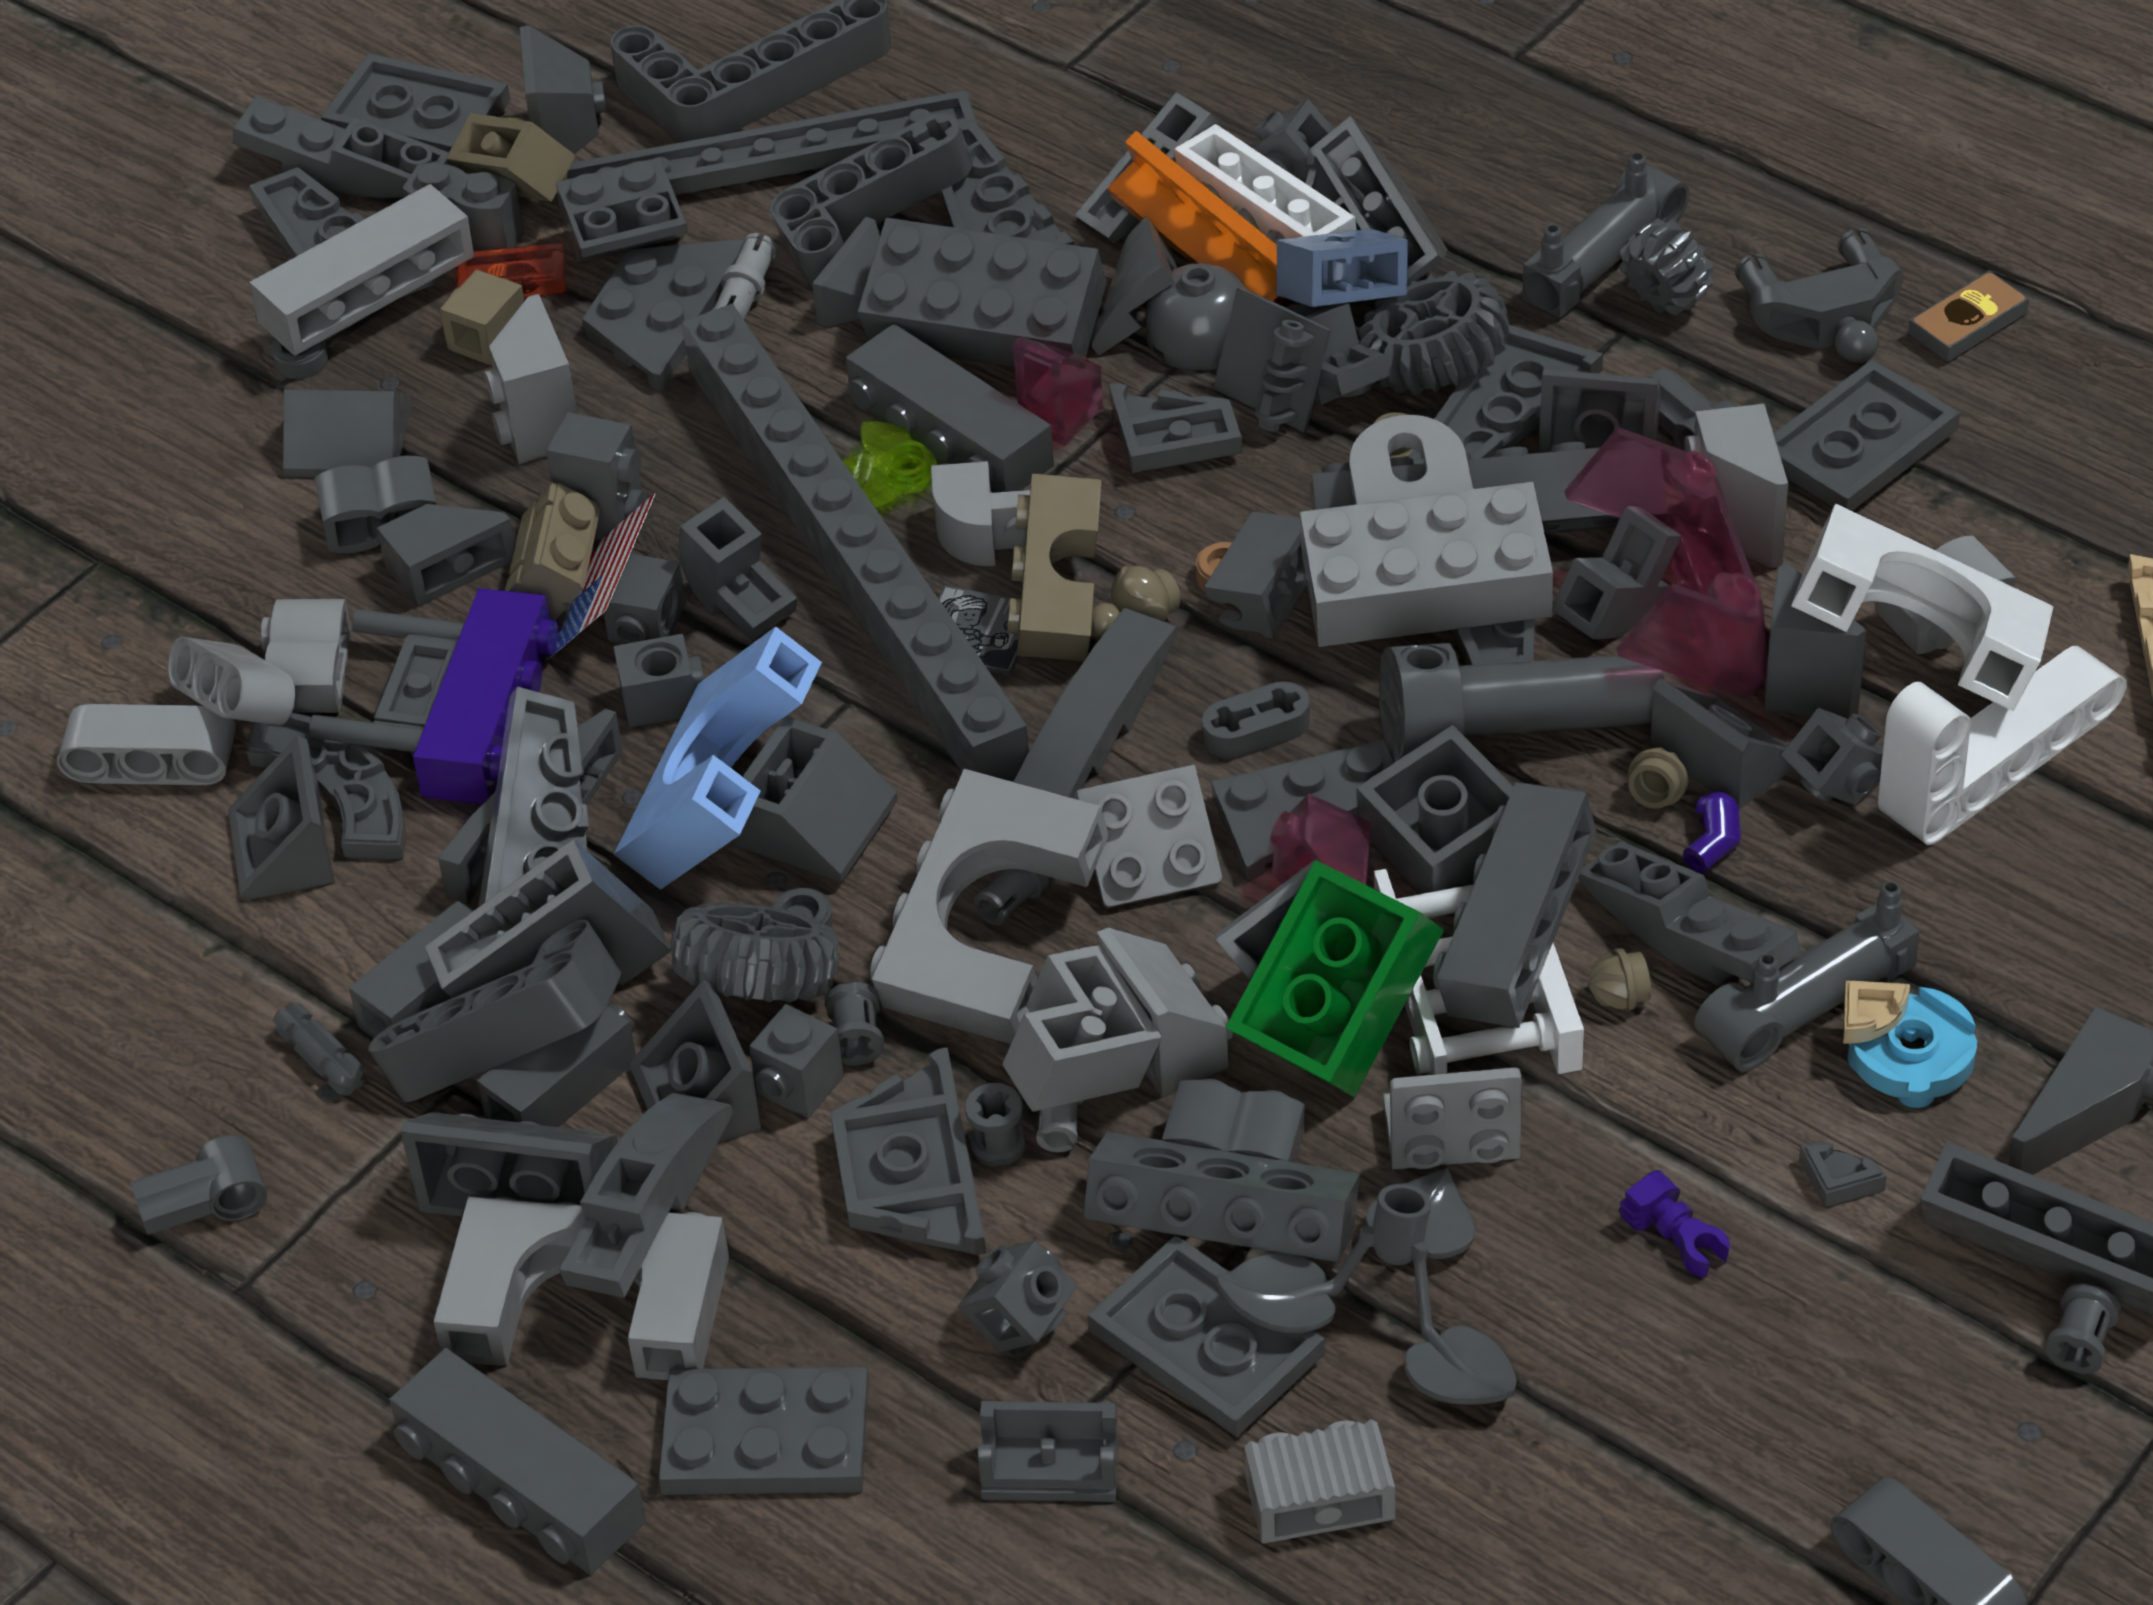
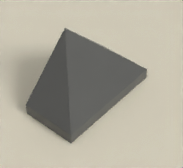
M868 217L863 219L812 283L818 325L829 327L860 319L858 309L880 239L875 219Z

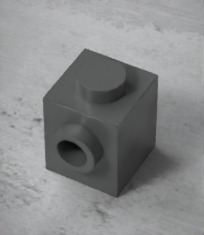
M787 1004L782 1007L749 1046L757 1095L807 1119L810 1118L844 1077L838 1029Z

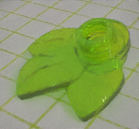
M877 421L863 422L861 425V439L864 451L841 459L876 510L893 505L904 494H914L927 489L932 484L931 466L937 465L934 454L922 443L912 441L909 432L905 428Z

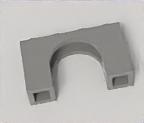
M964 769L956 788L948 789L942 799L939 811V827L933 840H927L920 849L916 863L917 877L910 893H903L896 904L893 915L894 929L887 945L880 946L873 956L870 967V980L873 982L884 1008L1011 1044L1024 1013H1029L1026 1005L1037 982L1034 967L1027 963L971 948L956 940L947 931L950 910L957 897L968 885L984 875L1000 870H1025L1087 887L1109 834L1099 805Z
M468 1197L434 1318L440 1351L447 1348L467 1363L507 1366L523 1306L531 1293L539 1285L560 1273L559 1269L586 1219L582 1206L571 1202L554 1204L517 1201L509 1197ZM697 1212L667 1214L633 1280L640 1287L628 1335V1342L636 1378L668 1380L669 1369L704 1368L729 1260L723 1217L706 1216Z

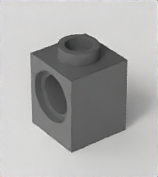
M630 553L609 605L604 612L608 641L628 644L671 635L686 604L680 562Z
M683 634L613 646L628 728L681 719L698 683L704 680L700 656L688 657Z

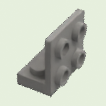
M1195 764L1076 791L1073 799L1101 807L1109 834L1094 870L1102 904L1105 908H1115L1214 886L1221 882L1222 873Z
M1504 1068L1392 1079L1390 1081V1093L1383 1094V1109L1392 1170L1406 1168L1429 1169L1441 1165L1475 1162L1488 1164L1500 1160L1520 1159L1522 1097L1520 1069Z

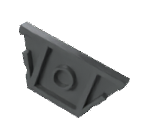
M735 239L629 249L582 318L585 335L601 348L611 350L614 358L626 368L632 365L638 367L647 374L649 386L654 390L663 391L686 356L682 322L707 313L715 307L723 290L721 284L723 281L722 277L726 269L735 264L743 247L744 240Z
M948 1047L937 1049L930 1053V1065L910 1077L902 1080L896 1073L876 1085L875 1089L867 1096L854 1098L830 1112L850 1228L974 1255L986 1254L985 1237Z

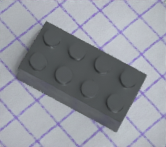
M886 218L859 305L858 315L867 341L894 323L945 357L1080 378L1106 287V279L1099 251L1096 248Z

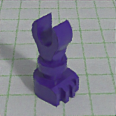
M1661 1170L1649 1173L1625 1191L1626 1197L1620 1201L1621 1207L1618 1212L1635 1231L1644 1230L1657 1221L1656 1230L1666 1239L1673 1238L1676 1247L1680 1251L1685 1268L1696 1276L1707 1277L1710 1263L1696 1248H1710L1726 1263L1730 1249L1729 1238L1718 1227L1692 1218L1693 1210L1683 1201L1677 1202L1680 1189Z

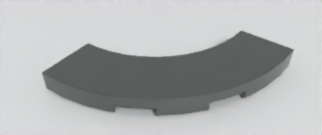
M291 713L287 722L281 726L254 722L247 748L250 766L268 767L296 736L307 739L319 789L332 800L343 820L341 846L344 857L403 859L406 829L399 793L386 773L384 764L367 746L310 738L309 725L312 717L302 714Z

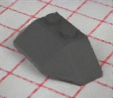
M1349 116L1308 150L1307 166L1310 169L1305 184L1355 216L1357 230L1374 229L1408 240L1407 286L1413 280L1418 281L1444 260L1448 249L1407 184L1352 116Z

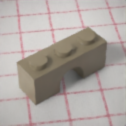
M1032 474L1030 495L1018 494L1015 529L1027 530L1025 547L1014 546L1011 581L1022 582L1021 599L1010 598L1007 633L1018 634L1017 656L1085 661L1088 656L1094 583L1067 580L1060 576L1052 565L1058 560L1070 556L1094 558L1099 524L1101 479Z

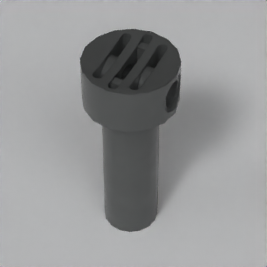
M1450 643L1385 647L1379 671V705L1383 739L1395 763L1452 725L1464 737L1651 724L1653 688L1659 679L1664 680L1662 667L1655 653L1459 666L1455 651Z

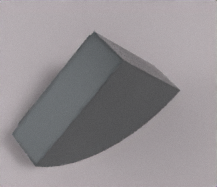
M1812 1143L1800 1146L1799 1161L1824 1208L1885 1191V1173L1867 1156H1862V1159L1852 1154L1833 1150L1834 1144Z

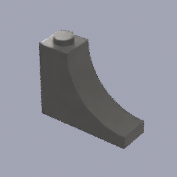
M574 839L425 945L441 988L452 998L533 964L545 940L556 931L578 920H587L621 971L618 981L621 986L671 952L653 909Z

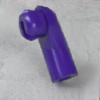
M1722 791L1705 794L1697 801L1695 813H1703V817L1699 821L1705 826L1706 833L1683 851L1686 864L1691 870L1700 874L1705 873L1735 849L1741 841L1739 806L1730 795Z

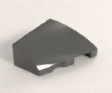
M1148 217L1144 218L1131 231L1121 249L1107 298L1090 341L1092 348L1098 355H1101L1139 330L1140 325L1135 308L1175 283L1171 270L1176 269L1177 266L1171 247Z

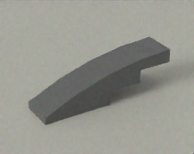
M1124 608L1096 643L1066 687L1038 734L1013 782L1074 798L1076 791L1082 789L1090 772L1099 775L1120 730L1130 732L1179 632L1177 626Z
M604 709L578 726L583 774L579 778L582 804L588 805L623 753L616 712ZM495 793L468 819L438 857L447 899L468 905L482 885Z

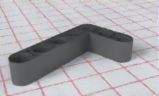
M837 0L699 70L655 31L646 26L633 25L621 28L611 38V50L618 88L678 143L733 133L883 57L891 48L887 0Z

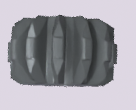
M1657 218L1653 222L1645 224L1626 241V245L1620 250L1623 262L1619 268L1630 280L1627 287L1635 289L1640 295V302H1650L1654 310L1659 314L1667 311L1676 316L1683 310H1688L1707 293V289L1713 284L1710 273L1714 269L1712 261L1704 256L1706 246L1699 245L1694 240L1693 231H1682L1679 223L1675 220L1666 223Z

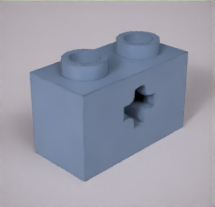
M1374 229L1277 240L1276 295L1310 307L1407 295L1408 240Z

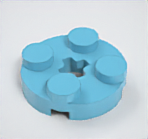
M1919 987L1918 995L1909 994L1906 1013L1895 1028L1877 1039L1849 1044L1848 1063L1874 1089L1886 1095L1897 1097L1907 1107H1926L1933 1102L1935 1097L1944 1096L1959 1088L1973 1072L1978 1042L1974 1034L1975 1023L1970 1012L1955 998L1935 989ZM1904 1038L1912 1042L1922 1038L1925 1040L1924 1048H1906L1902 1046V1042L1899 1039Z

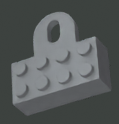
M1398 415L1380 420L1369 426L1358 436L1350 452V482L1355 505L1300 512L1302 559L1318 647L1446 631L1462 627H1476L1552 617L1553 570L1534 483L1525 482L1473 489L1467 456L1462 441L1452 429L1435 419L1419 415ZM1400 448H1412L1418 451L1423 458L1426 474L1421 479L1413 482L1399 480L1392 472L1390 454Z

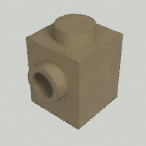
M476 269L460 287L451 293L448 301L440 308L447 349L492 365L489 346L524 303L522 285Z

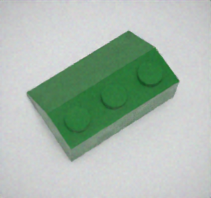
M1315 860L1225 1028L1355 1098L1444 929L1421 912Z

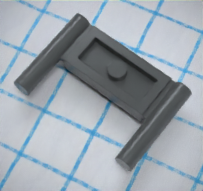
M356 609L352 620L354 632L405 638L403 646L374 716L373 723L313 715L309 725L310 738L415 752L465 623Z

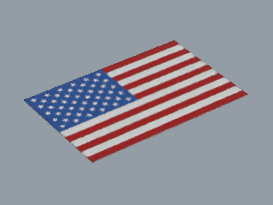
M655 493L597 543L589 561L584 589L571 603L558 633L555 651L552 655H549L548 659L606 611Z

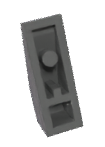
M1175 92L1141 135L1176 162L1174 152L1176 147L1215 124L1221 128L1223 127L1210 112ZM1129 151L1124 154L1074 215L1081 223L1112 243L1131 233L1140 223L1137 218L1113 200L1107 190V187L1133 162Z
M2095 1007L2014 1133L2008 1165L2034 1175L2133 1121L2146 1099L2153 1100V1030Z

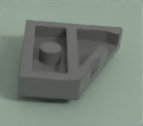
M1109 384L1110 404L1132 473L1242 453V436L1229 399L1204 395L1190 397L1182 392L1160 389L1158 399L1127 395V384Z

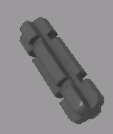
M290 1002L285 1009L278 1010L273 1018L277 1024V1033L287 1043L295 1044L293 1049L321 1077L329 1078L327 1083L338 1094L350 1096L355 1089L363 1087L366 1082V1076L363 1074V1065L352 1054L344 1053L346 1048L319 1021L311 1020L313 1015L302 1004Z

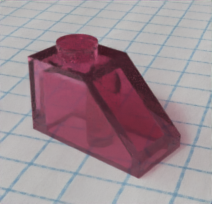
M1018 337L1013 343L1017 403L1051 425L1052 441L1066 446L1103 407L1101 366L1056 346Z
M1308 793L1291 812L1284 811L1273 826L1270 836V842L1275 846L1272 873L1282 885L1312 861L1317 860L1366 885L1371 822Z

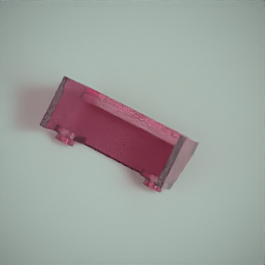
M1617 427L1564 491L1566 499L1621 518L1626 507L1640 506L1682 536L1670 560L1678 585L1672 583L1616 648L1619 657L1728 693L1749 697L1767 679L1768 655L1764 605L1761 599V592L1755 583L1716 477V468L1706 456L1697 451L1687 452Z

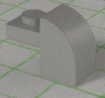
M988 461L931 466L937 537L942 547L950 555L960 561L973 565L996 566L995 550L1014 549V546L1025 547L1027 530L1015 529L1018 494L1030 495V490L991 493Z

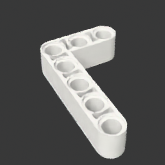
M2071 646L2035 671L2014 711L1992 702L1972 718L1922 682L1909 684L1893 700L1886 716L1878 809L1926 845H1932L1940 841L2106 719L2120 704L2127 687L2126 679L2081 647Z

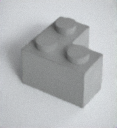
M1100 944L1047 956L1026 1005L1029 1013H1024L1002 1065L1031 1111L1034 1112L1139 1088L1162 1036Z

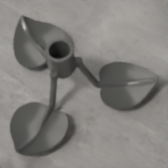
M1448 1168L1422 1176L1405 1184H1392L1384 1187L1379 1192L1378 1199L1369 1206L1366 1212L1365 1226L1361 1228L1358 1242L1337 1275L1330 1281H1326L1323 1270L1311 1260L1286 1253H1270L1257 1256L1243 1262L1229 1273L1217 1275L1219 1291L1239 1314L1251 1322L1273 1331L1303 1333L1319 1329L1334 1319L1335 1305L1329 1296L1341 1292L1369 1247H1374L1377 1256L1389 1264L1404 1265L1413 1260L1420 1331L1426 1342L1415 1344L1406 1352L1404 1367L1410 1382L1426 1396L1451 1404L1493 1403L1514 1395L1517 1381L1514 1369L1508 1357L1496 1342L1482 1332L1467 1326H1454L1439 1335L1432 1324L1426 1258L1443 1259L1461 1254L1471 1246L1475 1235L1473 1217L1458 1194Z

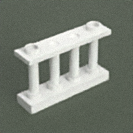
M1387 870L1374 871L1375 890L1421 912L1427 918L1456 913L1460 903H1467L1474 886L1472 884L1396 899ZM1453 937L1439 939L1425 967L1435 965L1438 955L1441 952H1447ZM1554 943L1551 946L1529 1002L1534 1004L1537 1014L1533 1015V1021L1521 1023L1520 1028L1502 1026L1441 1038L1434 1015L1447 1013L1440 989L1426 991L1420 975L1405 1003L1415 1036L1410 1037V1050L1417 1075L1425 1073L1427 1075L1447 1074V1063L1533 1046H1538L1540 1051L1550 1050L1558 1074L1582 1070L1584 1028Z

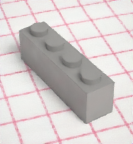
M431 184L421 188L250 281L258 323L294 356L473 258L474 251L468 216Z

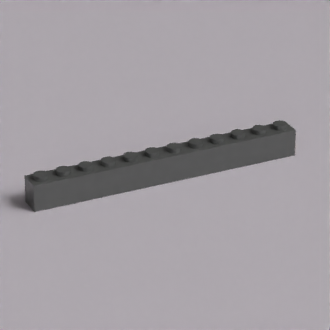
M733 303L683 321L682 327L689 372L961 772L967 769L1013 782L1029 753L1026 723Z

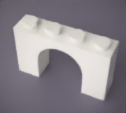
M1836 503L1810 552L1791 605L1845 632L1848 631L1863 602H1884L1915 612L1942 628L1962 649L1964 664L1958 685L2012 711L2015 710L2041 662L2054 607Z

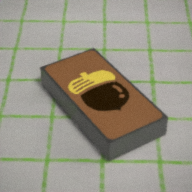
M1989 270L1909 319L1908 334L1943 360L1949 362L2028 313L2029 298Z

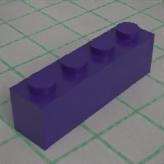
M478 588L413 755L420 792L423 798L484 804L495 793L510 695L516 687L540 692L543 661L546 654L552 655L556 648L558 626L555 620H550L545 595Z

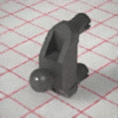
M1858 228L1857 234L1863 244L1860 243L1852 229L1840 238L1837 245L1839 253L1845 258L1849 267L1784 282L1778 280L1767 257L1763 254L1755 253L1754 259L1760 269H1757L1751 256L1747 255L1736 265L1735 276L1751 299L1749 303L1750 315L1763 332L1776 339L1814 349L1835 345L1837 354L1843 360L1850 364H1863L1872 359L1878 349L1879 340L1875 329L1886 317L1898 297L1903 281V271L1894 259L1881 254L1867 229Z

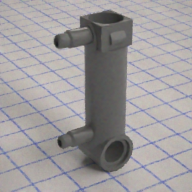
M1634 152L1630 154L1628 165L1617 183L1614 194L1563 238L1562 230L1558 225L1550 224L1545 227L1541 249L1523 264L1522 300L1560 319L1580 302V294L1621 259L1620 250L1626 245V241L1645 224L1651 223L1657 218L1666 223L1672 220L1676 222L1680 220L1688 203L1689 186L1685 182L1647 164L1646 157L1642 153Z
M1893 881L1884 883L1881 886L1877 903L1856 915L1854 924L1797 956L1780 968H1778V959L1774 955L1769 953L1760 955L1757 960V966L1754 969L1753 983L1744 988L1738 983H1729L1710 994L1696 1013L1694 1020L1695 1029L1740 1072L1750 1071L1759 1067L1770 1058L1778 1048L1782 1038L1843 1003L1846 980L1878 982L1883 979L1888 983L1915 967L1920 931L1901 914L1903 899L1900 885Z

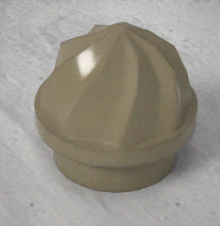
M1662 747L1642 751L1631 762L1628 769V786L1631 795L1641 805L1654 809L1662 808L1676 803L1683 796L1688 786V774L1686 767L1679 759L1678 753L1668 752Z
M1623 948L1614 949L1611 953L1594 963L1589 976L1588 987L1602 1006H1611L1616 1009H1623V1011H1630L1635 1009L1636 1003L1650 1000L1651 981L1646 960L1640 951L1626 953Z

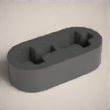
M1281 681L1210 705L1204 711L1202 717V738L1205 749L1218 758L1234 759L1301 736L1309 728L1310 698L1308 692L1298 684Z

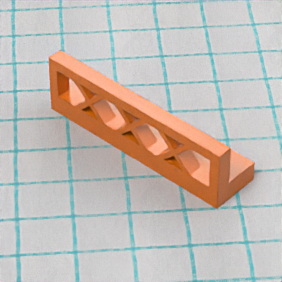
M1135 131L1125 141L1133 162L1107 187L1111 198L1140 222L1148 217L1167 244L1191 264L1206 263L1221 266L1234 273L1248 291L1282 306L1288 299L1276 295L1277 244L1139 132Z

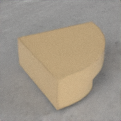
M1846 980L1843 1044L1874 1040L1895 1028L1906 1013L1910 984Z

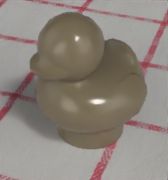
M1141 565L1124 566L1114 578L1111 588V603H1100L1092 609L1091 638L1099 641L1124 608L1165 622L1167 615L1176 612L1180 605V591L1173 576L1164 569L1153 571Z

